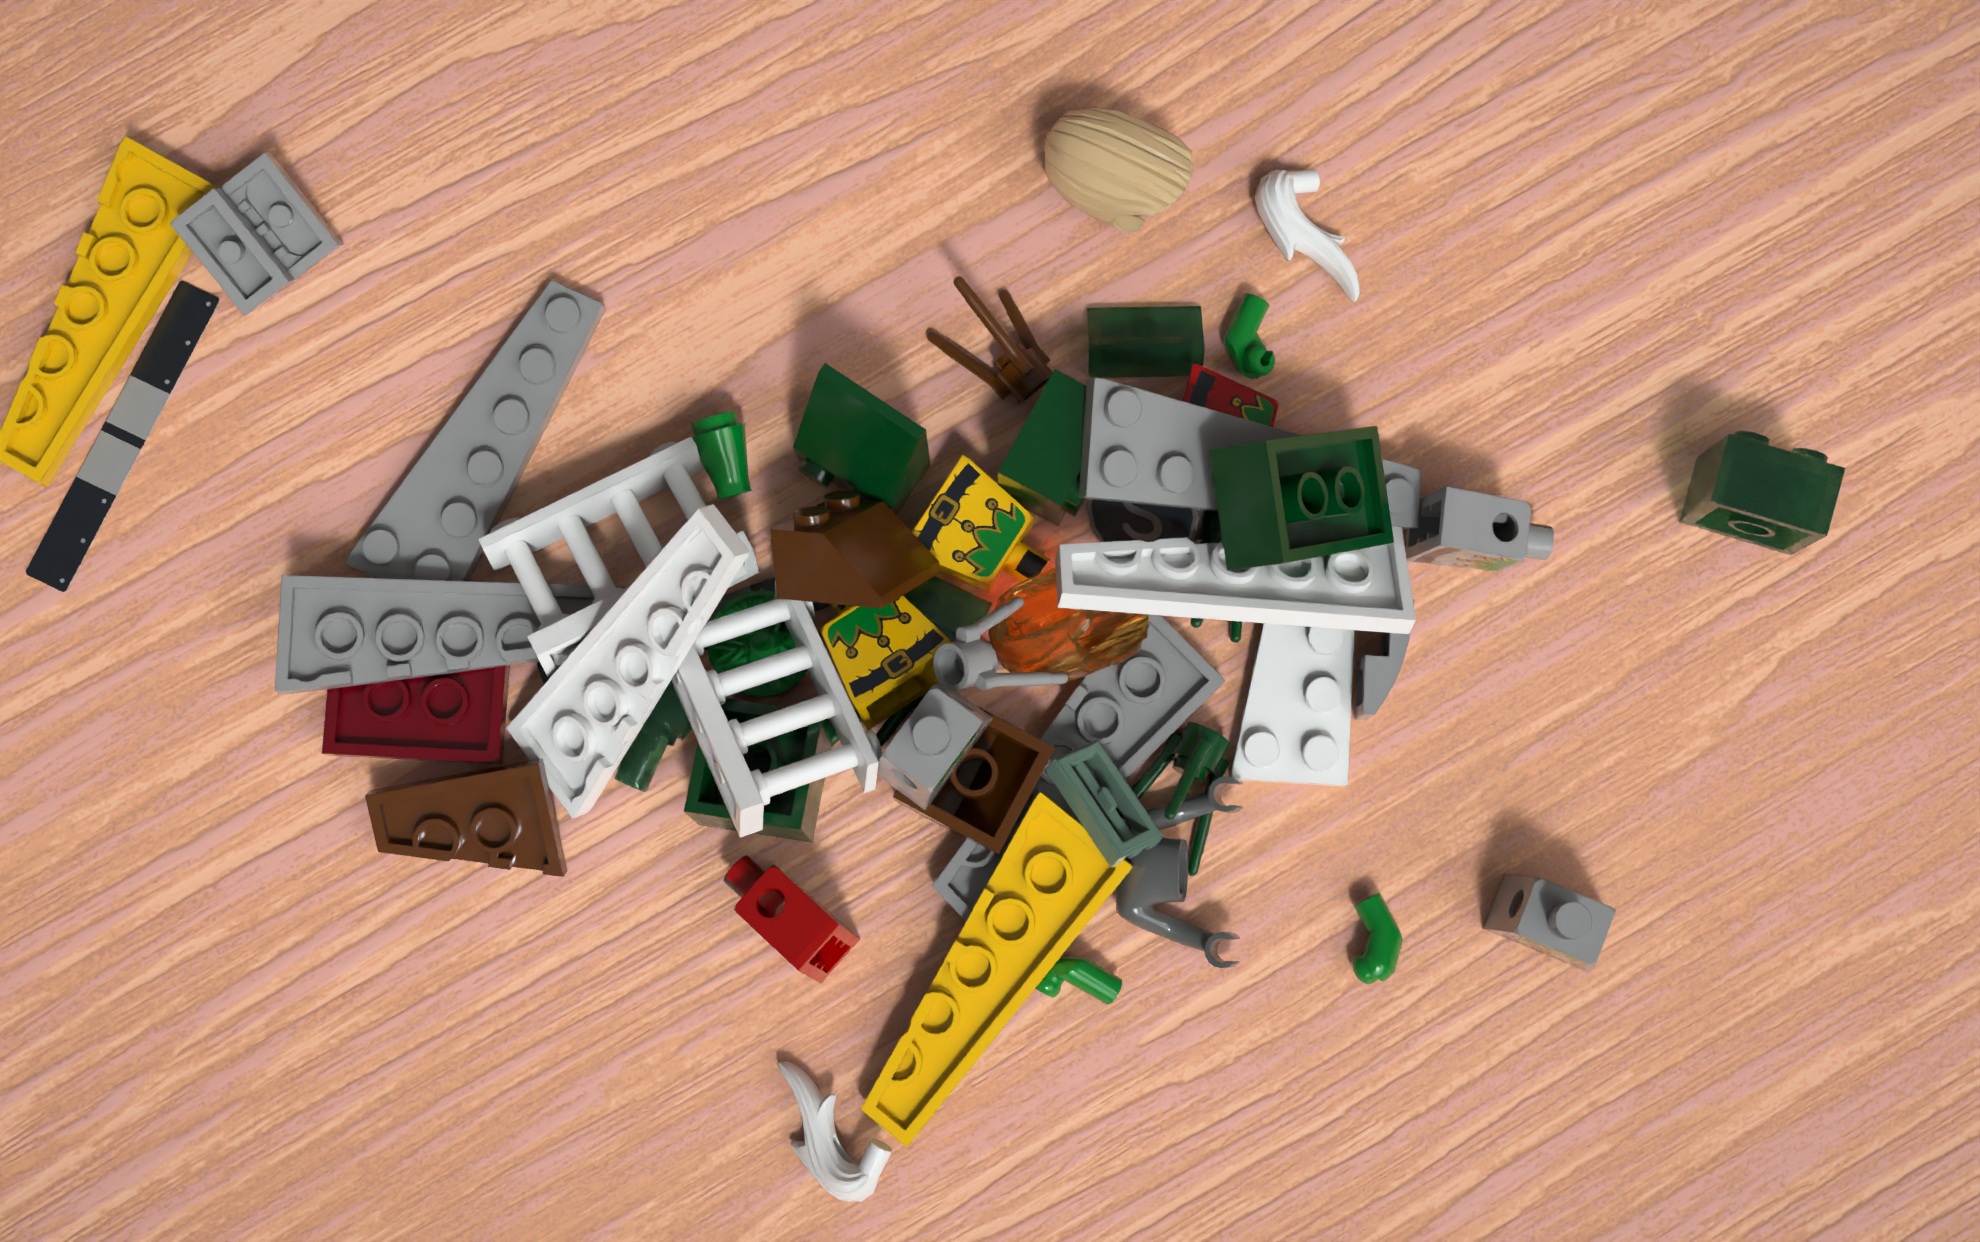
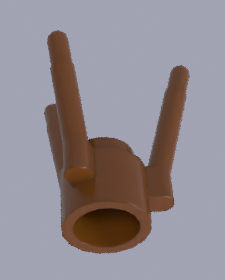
M961 276L955 277L953 281L954 286L1005 352L994 363L1000 373L996 375L955 344L934 331H930L927 334L928 341L990 385L1002 400L1012 394L1019 403L1024 402L1048 382L1052 374L1051 369L1047 366L1051 361L1050 358L1037 344L1019 308L1007 290L1000 291L999 298L1022 343L1015 344L964 278Z

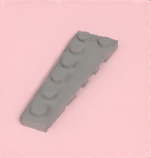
M553 280L550 281L351 551L345 564L373 578L443 581L470 580L484 552L478 539L490 534V531L498 524L606 311L602 303Z
M1088 379L1079 498L1218 511L1216 492L1212 481L1213 471L1209 450L1302 435L1107 379ZM1382 459L1392 526H1399L1402 529L1418 528L1422 470Z
M282 575L275 692L278 694H295L539 662L527 636L537 632L541 623L520 583ZM548 584L563 614L571 615L592 605L595 599L588 585Z
M1131 613L1098 661L1073 692L1046 732L1041 736L1040 740L1055 747V750L1000 853L997 854L966 839L932 887L967 921L1030 806L1041 791L1079 821L1046 772L1047 767L1054 759L1098 740L1126 780L1224 684L1225 679L1161 615ZM1084 761V764L1086 765V767L1091 772V774L1093 775V777L1102 789L1103 785L1096 777L1088 763Z

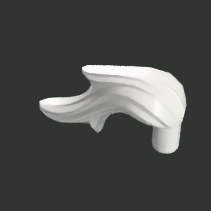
M1314 169L1300 171L1276 170L1263 176L1256 188L1255 194L1258 214L1285 259L1290 261L1295 250L1308 256L1337 282L1351 301L1356 302L1360 294L1358 276L1351 261L1340 248L1345 237L1333 235L1318 228L1304 215L1296 201L1295 194L1318 191L1320 185L1318 172Z
M777 1061V1067L795 1094L803 1120L804 1141L791 1142V1148L812 1176L829 1194L842 1201L862 1202L874 1193L879 1176L893 1151L892 1148L883 1141L872 1139L860 1163L854 1161L843 1149L835 1129L834 1106L837 1094H830L824 1098L815 1082L804 1070L788 1061Z

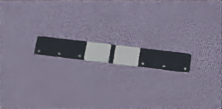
M184 281L179 282L26 570L28 576L62 592L68 589L219 303L218 297Z

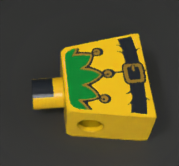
M964 455L961 456L912 532L939 561L941 574L988 593L992 591L1003 572H1006L1032 589L1050 562L1048 557L1023 542L1033 527L1034 517Z
M901 596L882 609L829 604L837 617L825 624L821 629V633L849 697L866 730L875 727L927 693L933 685L939 684L933 668V658L936 650L941 645L950 643V640L904 596Z

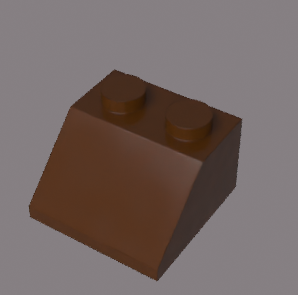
M844 490L828 493L824 496V502L816 506L797 509L793 512V518L770 529L778 599L882 609L940 573L939 561L884 501L860 499V494L857 491Z
M980 708L993 718L927 809L923 810L898 790L895 791L893 798L895 802L947 830L999 854L1055 747Z

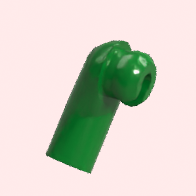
M1245 293L1224 335V345L1236 370L1245 377L1257 379L1269 374L1275 365L1273 351L1266 350L1257 333L1269 308V304L1256 295Z
M1379 892L1354 905L1369 934L1365 952L1354 957L1352 963L1356 977L1365 984H1372L1378 979L1386 981L1395 972L1403 943L1401 931Z
M1061 956L1035 989L1053 998L1060 993L1061 986L1065 981L1101 1002L1110 1004L1116 999L1121 990L1122 979L1084 957Z

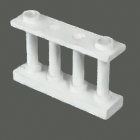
M692 436L679 443L668 442L655 448L649 457L521 519L511 518L504 520L494 526L490 534L478 539L494 572L511 564L541 623L538 631L527 637L547 677L555 673L630 587L628 586L624 589L616 588L585 527L617 512L645 567H647L663 548L638 502L670 487L687 520L698 508L706 506L691 479V476L703 471L698 449ZM744 531L737 533V535L750 553L729 587L759 573L754 550ZM563 538L595 597L592 605L571 615L562 613L532 553Z
M776 581L774 600L708 621L671 680L740 838L763 830L764 806L770 804V797L851 768H853L864 793L875 790L878 765L883 754L874 731L871 729L864 731L811 619L814 618L813 603L778 599ZM783 621H785L796 645V648L719 674L714 669L705 671L699 657L704 654L703 648ZM807 669L819 695L818 697L739 723L737 719L727 721L721 704L725 703L726 696ZM830 718L842 744L840 747L761 774L759 769L750 771L743 757V754L748 752L747 746Z

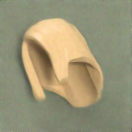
M1088 107L1068 111L1052 126L1044 141L1046 176L1060 196L1080 211L1122 231L1139 230L1145 220L1136 215L1154 216L1162 214L1175 204L1187 188L1192 176V151L1182 140L1163 128L1116 110Z

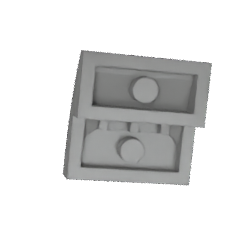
M264 152L221 187L213 188L170 222V225L244 316L250 314L343 245L342 241L271 152Z

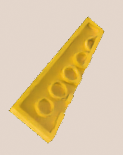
M126 136L123 138L96 200L100 206L88 233L83 232L75 253L79 256L67 285L61 284L53 303L57 306L48 331L45 336L38 339L28 363V373L20 382L0 430V462L48 488L193 253L170 225V222L213 188H218L217 186Z
M1042 791L1034 799L937 975L911 1018L905 1032L861 1107L864 1113L905 1147L910 1145L1133 868V865L1125 858L1120 864L1111 868L1083 825Z

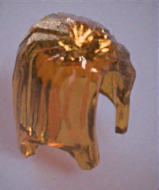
M1052 568L1018 583L998 598L995 609L1015 597L1023 598L1024 605L988 630L990 645L996 652L997 661L1010 673L1063 672L1067 674V682L1122 663L1140 650L1142 641L1147 638L1150 622L1148 614L1058 608L1056 570Z

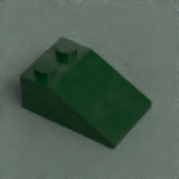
M824 363L817 374L793 445L797 459L802 461L798 469L809 479L824 488H827L832 481L844 490L859 492L860 499L884 501L897 515L931 466L926 429Z
M1377 426L1265 440L1209 450L1213 471L1212 481L1216 492L1221 526V542L1224 548L1227 570L1283 564L1394 543Z

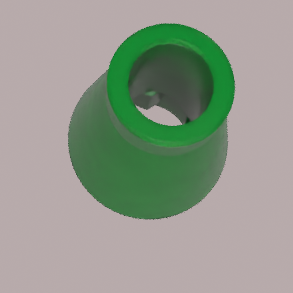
M736 411L721 413L692 422L691 426L694 433L692 438L697 446L700 460L716 489L718 500L752 491L748 475L745 423L739 424Z

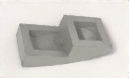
M1381 632V655H1365L1357 662L1355 720H1368L1374 716L1387 698L1403 664L1410 633Z

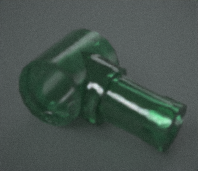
M672 681L668 684L626 752L614 779L643 792L647 791L667 745L674 746L676 739L683 741L692 729Z

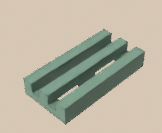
M1098 740L1054 759L1047 767L1046 772L1111 868L1120 864L1126 857L1130 859L1137 856L1144 848L1149 850L1155 847L1164 837ZM1084 761L1088 763L1096 777L1103 785L1102 789L1093 777V775L1091 774V772L1088 770L1086 765L1084 764ZM1116 807H1118V809L1120 810V812L1122 813V815L1124 816V818L1126 819V821L1128 822V824L1137 836H1133L1129 828L1126 826V824L1116 811Z

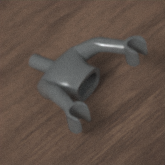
M1227 776L1219 777L1212 782L1208 792L1185 798L1176 817L1171 820L1165 818L1164 815L1168 803L1146 811L1159 830L1176 826L1216 810L1236 813L1243 806H1226L1221 799V792L1229 784L1243 785V782ZM1124 820V823L1129 828L1133 836H1137L1128 824V822ZM1163 837L1155 847L1149 850L1144 848L1137 856L1130 859L1128 857L1125 858L1133 865V868L1115 889L1116 910L1120 917L1148 932L1205 952V957L1214 967L1229 968L1239 964V961H1224L1220 958L1217 951L1218 944L1223 939H1240L1237 934L1232 932L1213 934L1170 914L1152 908L1156 904L1185 901L1188 886V847L1186 840Z

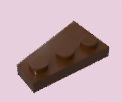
M543 758L373 789L365 795L378 852L448 862L451 859L488 863V867L511 870L512 867L543 871L544 875L564 877L567 873Z

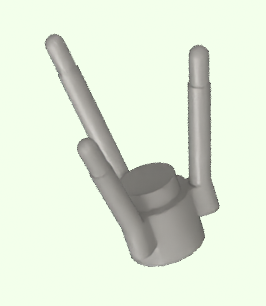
M1021 597L1013 598L973 624L957 628L956 641L941 645L936 650L933 658L936 678L943 687L951 691L976 686L980 690H987L1002 686L1065 684L1068 681V676L1063 672H995L1005 669L1008 662L1004 658L997 659L994 648L988 642L982 641L980 635L1024 605V600Z

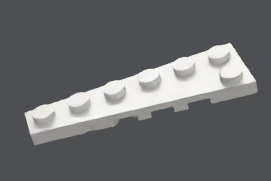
M714 504L698 508L506 727L530 761L543 758L549 788L572 819L586 814L592 809L750 553Z
M1392 526L1394 543L1289 563L1227 570L1222 542L1194 544L1188 537L1158 539L1153 542L1131 540L1059 544L1055 557L1058 608L1409 634L1416 621L1402 527Z
M1263 623L1230 769L1231 778L1239 779L1240 781L1339 787L1348 785L1354 630Z

